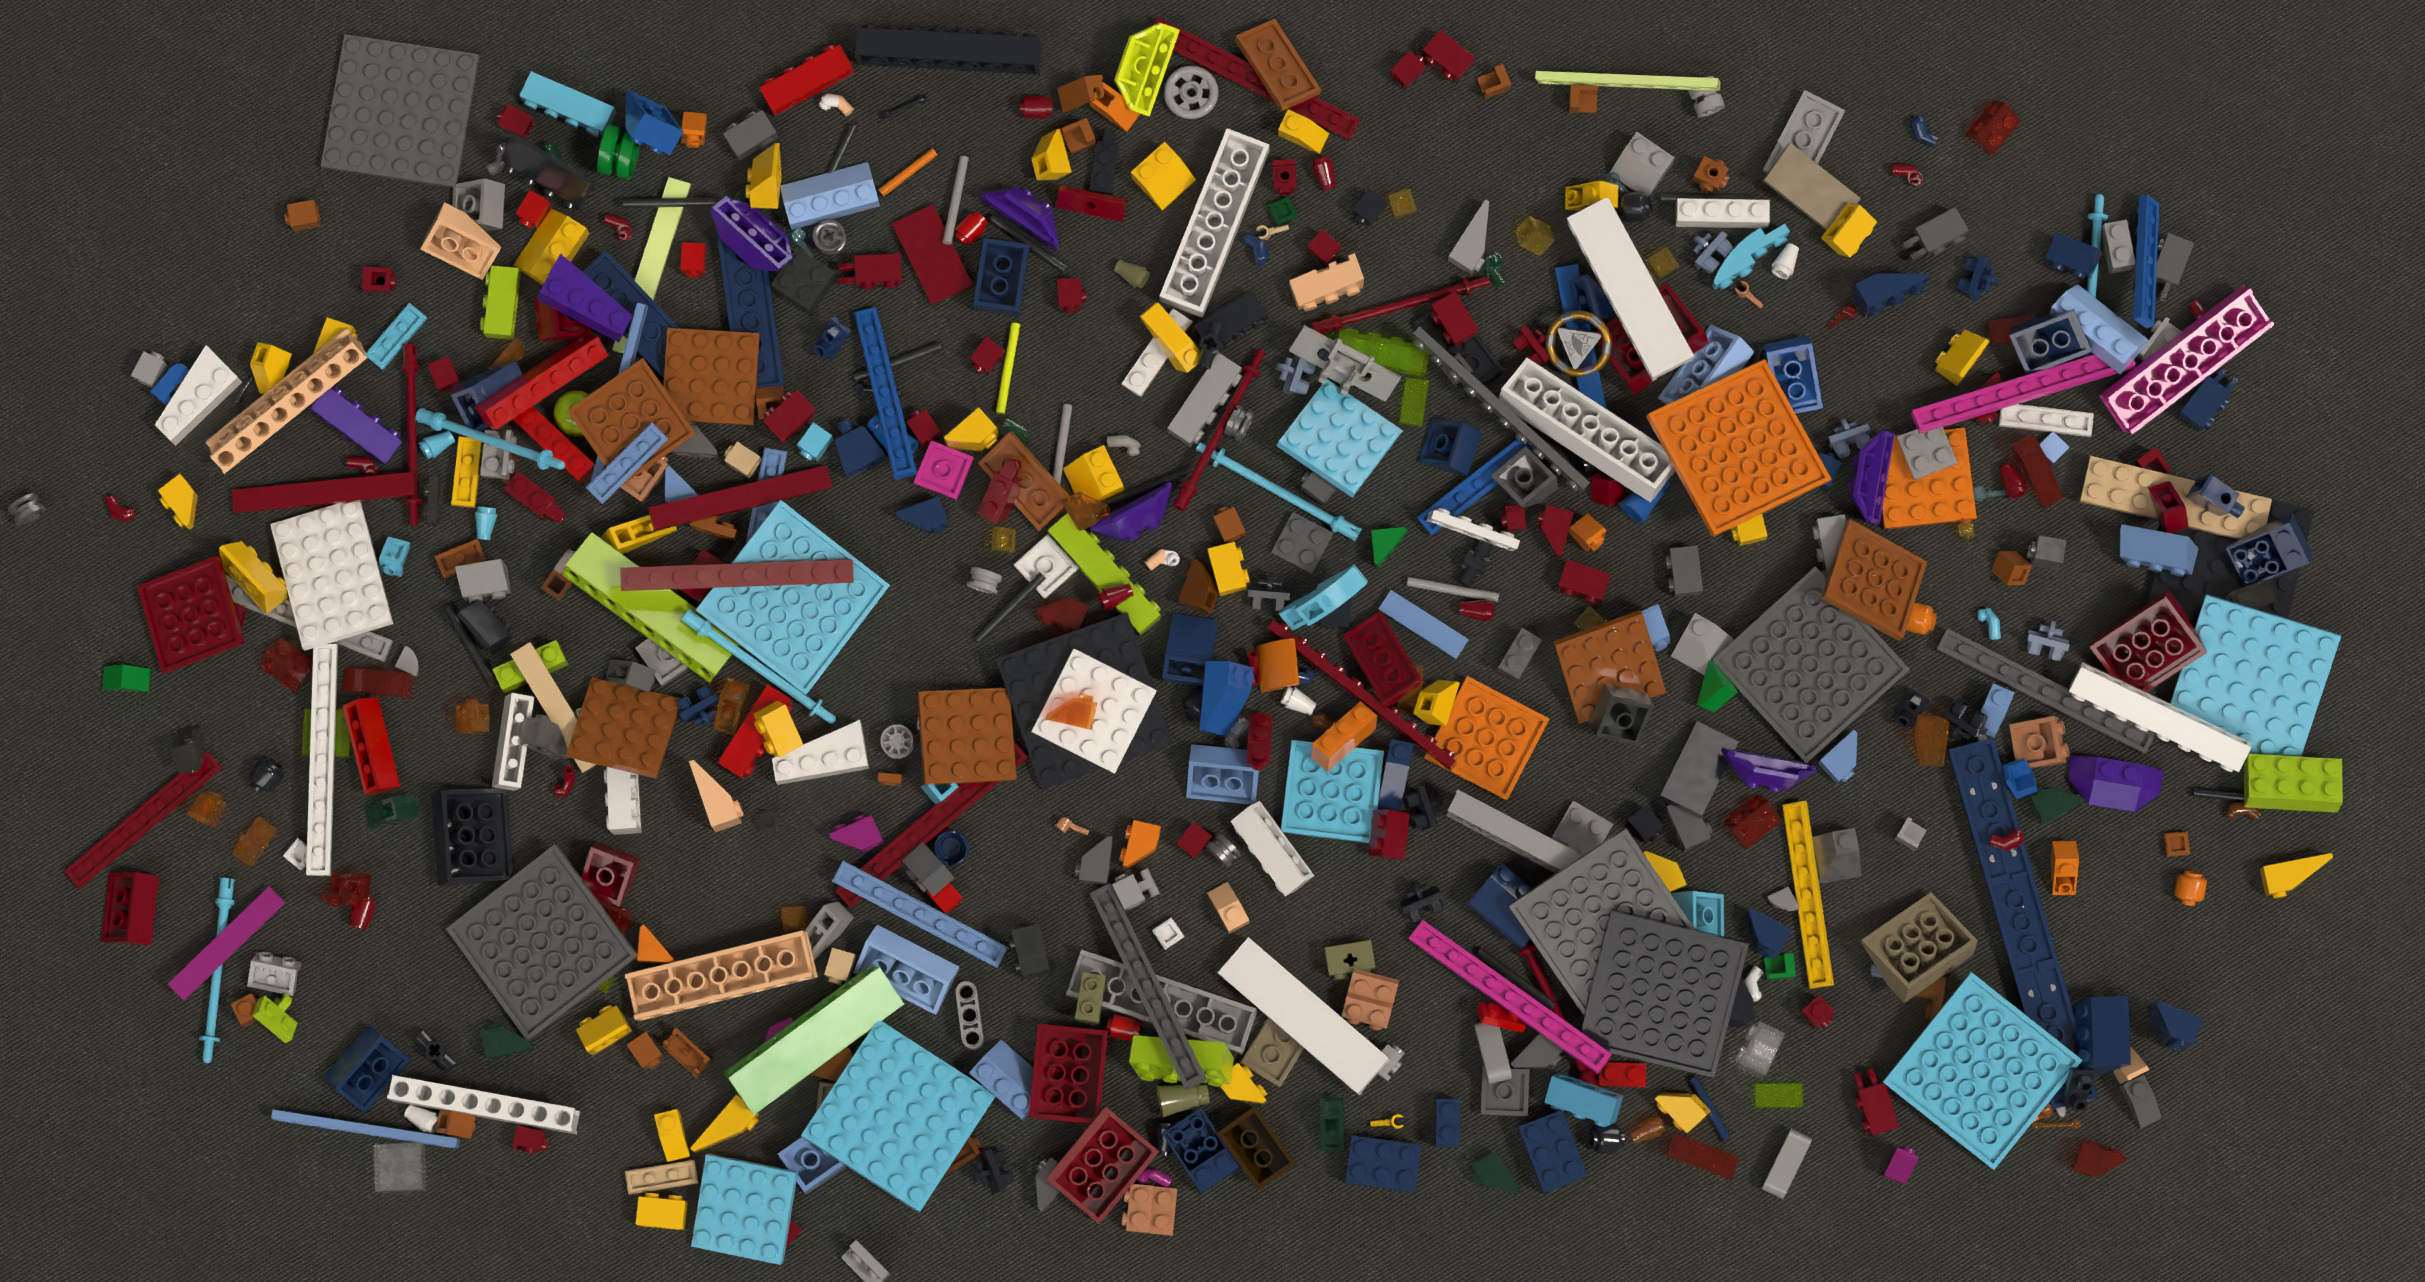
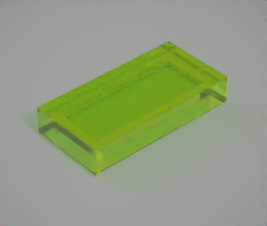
M1406 377L1399 424L1422 427L1429 380Z
M1802 1083L1755 1084V1108L1803 1107Z

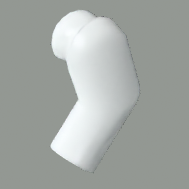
M1754 966L1744 979L1753 1002L1760 1000L1762 996L1758 989L1757 981L1763 974V971L1757 966Z

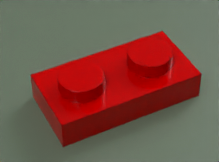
M1479 1002L1476 1008L1481 1024L1523 1032L1527 1026L1525 1022L1497 1004Z
M1607 1062L1599 1072L1598 1085L1645 1088L1646 1064Z

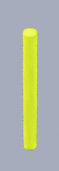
M1011 323L996 413L1005 414L1020 324Z

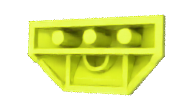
M1158 23L1129 36L1114 79L1129 110L1150 117L1180 31L1179 29Z

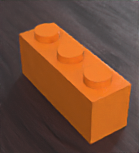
M1360 701L1312 744L1311 758L1328 772L1376 729L1377 715Z

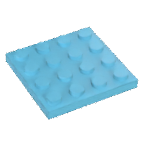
M1326 379L1325 384H1322L1278 441L1277 447L1353 498L1403 430L1350 394H1347V396L1341 394V388Z
M1292 740L1281 831L1288 834L1369 843L1373 810H1377L1384 751L1354 748L1327 772L1311 758L1312 744L1314 742Z
M706 1154L691 1247L779 1265L783 1264L798 1172Z

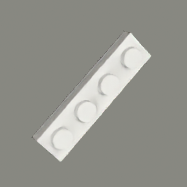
M1172 309L1169 315L1186 333L1192 321L1175 309ZM1154 337L1122 382V386L1140 398L1168 359Z
M1441 508L1430 511L1426 520L1509 551L1516 550L1520 540L1514 539L1515 535L1509 532L1501 531L1500 534L1492 531L1493 527L1482 523L1479 526L1471 523V519L1464 516H1458V518L1450 516L1449 511Z

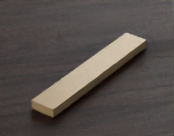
M528 642L510 653L551 722L559 725L568 748L578 719L531 642ZM574 759L582 773L596 765Z

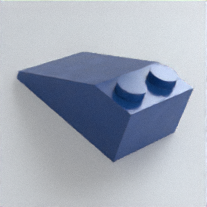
M629 89L627 90L626 130L631 136L630 139L640 145L643 142L650 145V149L659 154L665 152L671 155L684 131L666 107Z
M1809 336L1764 344L1765 360L1795 414L1823 408L1814 352Z
M1206 661L1200 720L1201 731L1228 736L1251 693L1254 681L1252 667L1230 661Z

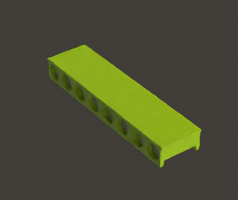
M591 532L566 563L562 575L710 683L732 654L708 636H698L697 631L680 621L688 609L706 621L707 619L695 611V607L670 589L621 591L620 568L639 566ZM571 572L575 573L578 576V578L573 576ZM589 585H591L592 587H594L597 591H594L593 589H591V588L589 587ZM608 599H610L611 601H613V602L615 603V605H613L612 603H610V602L608 601ZM627 613L631 614L634 619L628 616ZM710 623V625H712V629H714L716 632H718L723 637L728 639L730 642L735 644L737 647L739 646L737 642L731 639L728 635L722 632L715 625ZM646 627L650 628L653 633L647 630ZM664 640L669 642L672 646L666 644ZM683 654L687 655L691 660L684 657ZM702 668L706 669L710 674L703 671Z

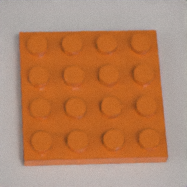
M1965 428L1944 430L1957 464L1915 481L1911 476L1896 439L1901 435L1894 436L1882 508L1884 530L1976 520Z
M1467 676L1454 700L1447 726L1441 725L1434 738L1439 748L1443 750L1446 747L1455 754L1456 766L1450 771L1428 753H1426L1424 759L1507 801L1550 719Z

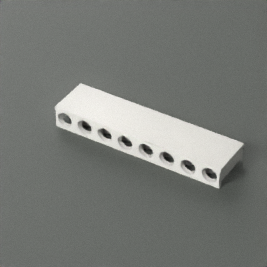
M1606 197L1568 217L1567 222L1571 232L1652 381L1688 361H1693L1694 355L1609 198Z
M1249 937L1218 972L1227 982L1359 1096L1384 1065L1390 1061L1385 1054Z
M392 1075L389 1095H387V1099L393 1102L438 1110H451L475 1115L476 1117L577 1135L576 1130L580 1111H576L575 1108L394 1075Z

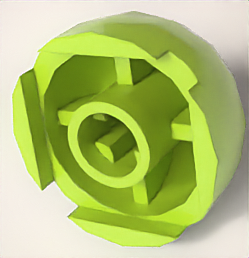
M573 390L564 393L558 398L554 406L553 416L556 425L563 433L574 437L584 436L567 410L589 396V394Z

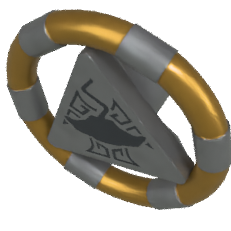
M1578 310L1562 314L1554 320L1547 332L1545 345L1551 362L1562 373L1574 377H1587L1597 373L1607 363L1611 354L1612 339L1607 326L1600 318L1592 313ZM1574 319H1583L1599 329L1600 333L1560 326ZM1557 331L1572 367H1569L1559 359L1556 354L1554 345ZM1603 337L1602 354L1597 362L1582 369H1577L1599 339Z

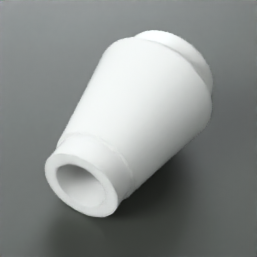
M1786 244V247L1772 264V273L1781 279H1788L1789 276L1793 275L1799 248L1793 244Z
M1287 687L1280 703L1285 705V708L1307 713L1308 715L1312 714L1316 706V702L1296 687Z
M413 1105L406 1109L404 1117L423 1133L433 1134L436 1131L437 1113Z

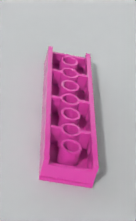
M2244 285L2240 286L2099 395L2123 432L2134 434L2274 326V323L2268 319L2253 296L2251 288L2244 287Z

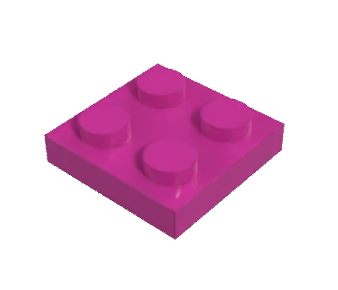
M930 441L914 484L957 501L974 457Z

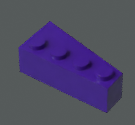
M561 253L537 298L538 301L618 343L632 318L628 311Z
M335 386L328 389L315 401L309 411L315 415L316 413L319 414L327 424L338 428L345 437L358 443V446L383 464L387 463L402 443L399 440L400 434L390 427L386 430L380 426L382 422L373 414H370L368 417L361 411L363 409L361 405L354 400L348 402L343 398L344 393Z

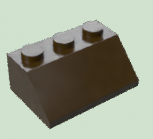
M1256 1106L1217 1133L1257 1191L1296 1166V1162Z

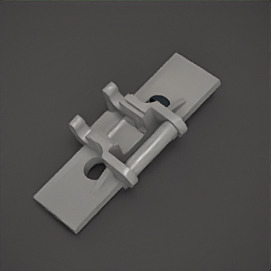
M1305 325L1289 348L1290 352L1322 368L1318 382L1325 384L1326 379L1329 377L1341 384L1340 393L1347 396L1350 386L1354 385L1386 402L1401 379L1400 375L1373 362L1375 357L1371 355L1368 357L1342 343L1341 339L1332 340ZM1367 372L1371 373L1372 375L1369 378H1362V376L1365 377Z

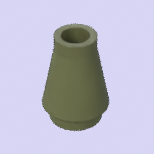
M1119 260L1114 268V272L1118 273L1134 288H1143L1150 276V272L1146 271L1145 267L1124 262L1123 260Z

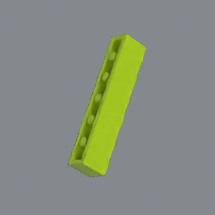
M1068 512L1048 530V534L1100 592L1102 588L1130 584L1134 596L1116 606L1115 609L1120 614L1128 613L1133 629L1141 636L1161 618L1159 613L1160 607L1153 600L1149 602L1143 596L1146 593L1138 583L1133 584L1128 579L1130 574L1122 565L1119 568L1113 562L1115 558L1108 549L1103 551L1098 546L1100 542L1091 531L1087 533L1082 528L1085 525L1076 514L1072 517Z

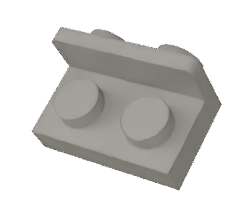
M2166 317L2163 322L2158 320L2150 330L2154 334L2146 347L2137 356L2142 362L2182 332L2169 323V318Z
M485 430L486 434L517 444V437H514L512 430H506V432ZM484 443L480 476L509 479V474L514 472V459H511L512 453Z
M268 952L256 953L251 960L247 986L293 996L296 989L298 971L301 968L302 962L296 961L292 957H276Z
M857 1240L849 1246L850 1249L842 1256V1259L864 1282H884L891 1275Z

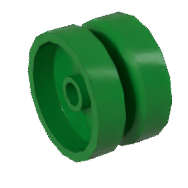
M607 125L599 149L597 172L610 176L616 168L618 178L630 180L637 165L641 145L630 139L631 136L628 131L623 135L620 126Z

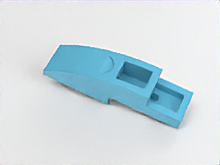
M1783 224L1766 235L1760 227L1741 241L1720 267L1712 285L1713 289L1715 290L1719 287L1725 289L1733 283L1732 279L1739 275L1743 278L1750 274L1755 264L1753 256L1757 259L1768 252L1767 248L1770 246L1778 247L1787 241L1786 237L1790 232L1787 226Z
M1353 564L1318 584L1316 590L1282 608L1279 615L1293 631L1306 623L1310 626L1350 599L1368 583V580Z

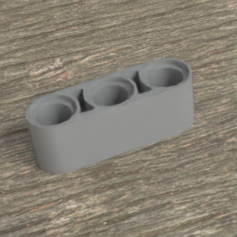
M964 981L956 988L961 1037L966 1048L977 1050L984 1043L978 992L973 983ZM964 987L973 989V995L968 999H964L960 995V991ZM967 1010L975 1011V1020L971 1022L965 1021L963 1018L964 1013ZM970 1033L979 1035L977 1044L970 1045L967 1043L966 1038Z
M1475 1022V1032L1489 1084L1512 1079L1500 1027Z
M1792 1128L1790 1129L1764 1181L1762 1190L1783 1200L1811 1144L1812 1138Z

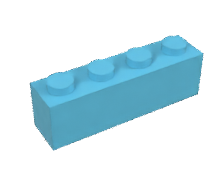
M530 72L520 93L524 106L532 110H536V108L542 109L545 115L554 119L557 116L563 118L565 123L577 128L578 125L584 127L587 133L596 137L599 134L603 136L607 125L612 123L616 114L613 106L534 72Z

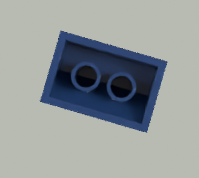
M1501 864L1467 905L1520 949L1531 939L1510 909L1509 904L1533 888L1504 864Z
M2128 996L2090 997L2076 1002L2077 1056L2082 1059L2078 1069L2093 1068L2094 1074L2100 1075L2131 1065Z
M2160 1001L2149 1006L2147 1010L2160 1041L2166 1044L2165 1047L2167 1049L2179 1052V1050H2184L2194 1044L2203 1018Z
M368 1025L323 1079L334 1090L365 1113L391 1083L392 1075L397 1076L410 1059L373 1027Z

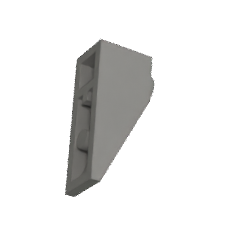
M1486 199L1448 257L1449 262L1472 275L1474 270L1479 271L1485 262L1483 256L1489 201Z
M839 902L824 905L804 931L808 932L814 960L842 934L854 918Z

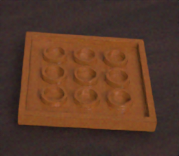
M667 328L663 387L687 421L754 426L759 333Z
M644 358L567 410L606 467L651 423L668 438L625 483L696 435Z
M1849 519L1845 522L1821 599L1900 641L1904 638L1927 561Z
M1641 610L1553 641L1579 724L1591 719L1605 684L1647 693L1649 698L1666 693Z
M592 677L567 749V757L657 779L680 710L677 701L681 698L652 691H639Z
M1006 688L922 691L917 693L924 785L1017 780L1011 701Z

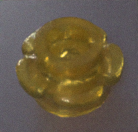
M1962 518L1961 523L1958 524V530L1961 537L1969 540L1970 537L1975 536L1973 522L1971 518L1966 520Z

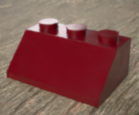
M137 872L109 873L101 942L151 946L153 922L156 914V897L159 890V876Z

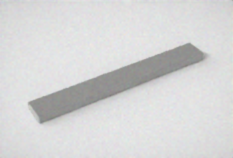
M226 575L234 603L297 628L289 599H286L266 615L230 576ZM368 631L333 643L385 663L393 640Z

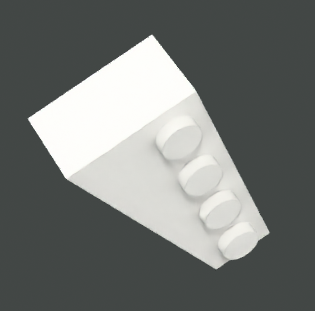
M206 345L157 420L155 426L176 446L233 392L242 381Z
M858 720L806 743L781 758H772L776 783L780 785L869 769L861 721Z
M607 767V769H604V781L607 783L608 792H605V803L608 806V815L606 816L607 829L613 835L641 833L638 774Z

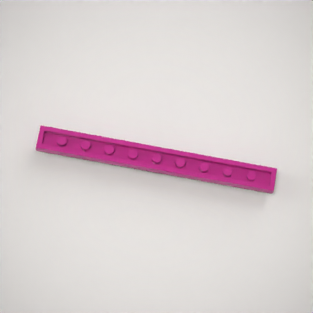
M2094 354L1912 410L1911 415L1919 434L2108 377L2117 374V372ZM2133 360L2124 371L2134 369L2135 361Z
M1424 920L1421 921L1409 937V941L1596 1074L1601 1071L1612 1056L1606 1049Z

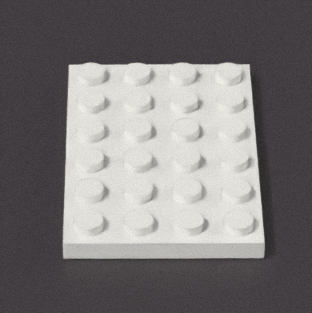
M361 501L335 504L270 524L304 651L393 624Z

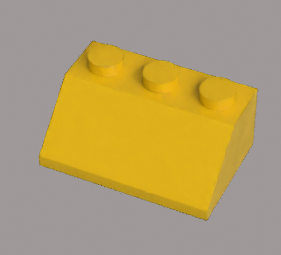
M550 209L513 266L544 285L560 253L571 262L588 237L589 232L586 227L569 216Z
M240 541L219 547L225 572L266 615L288 598L285 581L280 577L276 578L268 563L265 561L262 563L251 546L247 547Z

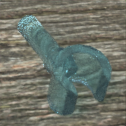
M1617 173L1605 174L1607 178L1603 179V182L1618 185V190L1623 194L1631 193L1619 182L1620 178Z
M797 228L792 233V240L806 254L813 258V254L803 242L807 234L800 228Z
M1983 485L1973 490L1976 501H1982L1992 496H2005L2004 490L1986 492Z

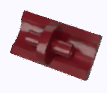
M1525 325L1512 340V345L1518 352L1529 346L1532 353L1525 357L1524 360L1528 358L1538 365L1542 364L1545 366L1549 363L1550 357L1541 345L1546 349L1547 333L1543 335L1540 329H1537L1534 332L1538 338L1536 340Z

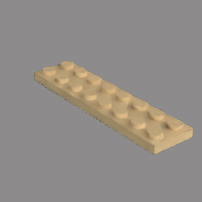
M2090 456L2080 497V502L2158 520L2148 487L2170 481L2186 506L2188 524L2191 529L2240 540L2267 524L2272 501L2270 498L2236 491L2239 493L2236 502L2245 506L2241 516L2236 518L2229 513L2217 516L2186 498L2195 483L2194 480Z

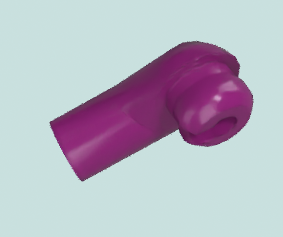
M1145 1168L1136 1179L1142 1184H1146L1148 1179H1151L1166 1188L1172 1181V1177L1151 1168Z

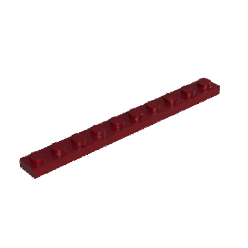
M1157 17L1153 25L1162 23L1180 30L1173 52L1275 103L1250 63ZM1317 97L1288 108L1348 141L1351 140L1360 123L1359 118Z
M853 560L620 568L621 591L854 583Z
M1274 620L1270 623L1268 630L1279 640L1295 639L1296 653L1349 694L1361 701L1448 770L1452 771L1456 766L1455 754L1446 747L1443 750L1436 745L1437 741L1429 734L1423 735L1417 731L1419 727L1409 719L1404 721L1399 717L1401 713L1391 705L1385 708L1376 693L1373 691L1368 693L1363 689L1364 685L1355 677L1350 679L1344 675L1346 671L1338 664L1334 663V665H1331L1326 661L1328 657L1320 650L1316 649L1314 652L1308 647L1309 642L1300 635L1297 638L1290 633L1291 629L1285 623L1280 621L1278 624Z
M1014 742L1015 765L1017 768L1028 757ZM1000 782L961 783L950 795L937 803L860 870L884 881L904 864L902 860L922 842L927 845ZM842 886L835 890L850 909L863 899V897Z

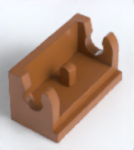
M1085 76L1058 87L1063 112L1071 111L1074 108L1095 101L1094 88L1097 89L1099 98L1104 97L1103 76Z
M675 1028L671 1032L672 1035L663 1041L662 1047L697 1078L712 1060L681 1031Z

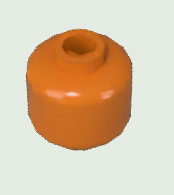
M1914 603L1906 631L1922 635L1927 634L1929 630L1932 631L1937 615L1933 612V608L1928 605Z
M2185 870L2184 874H2180L2177 877L2174 894L2177 898L2181 899V904L2195 906V902H2201L2205 898L2207 880L2202 877L2200 872Z

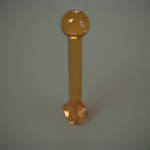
M2079 1120L2065 1123H2040L2039 1121H2034L2032 1128L2034 1130L2051 1127L2079 1129L2081 1122Z

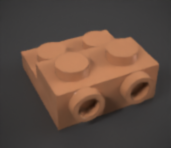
M664 456L620 488L643 503L653 487L658 485L665 475V468L669 466L666 463L668 458Z
M2051 716L2009 725L2015 761L2025 758L2030 768L2066 763V757H2069V748L2067 743L2063 744L2062 735L2065 734V725L2062 720L2059 721V717Z
M1354 968L1342 1017L1346 1018V1021L1351 1024L1367 1023L1373 1030L1387 1029L1399 980Z
M1132 1184L1124 1197V1202L1129 1204L1128 1212H1123L1122 1226H1126L1127 1232L1173 1236L1177 1189Z

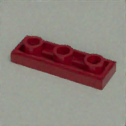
M1060 185L1056 207L1123 222L1127 199Z

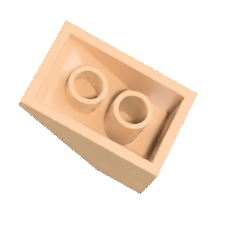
M444 202L429 228L420 250L483 280L499 253L501 246L465 212Z
M694 760L689 761L714 831L718 832L741 824L740 817L744 816L738 800L734 801Z

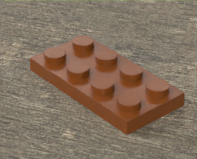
M1276 19L1236 35L1235 41L1280 111L1320 95L1321 89Z
M1009 432L978 464L992 478L995 472L1001 471L1002 466H1004L1007 460L1019 459L1023 466L1018 477L1023 479V483L1014 504L1034 527L1041 531L1073 499L1013 432Z

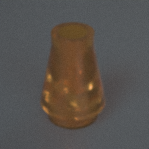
M1651 1115L1636 1129L1631 1131L1630 1134L1634 1142L1638 1144L1661 1137L1667 1130L1659 1115L1654 1117Z

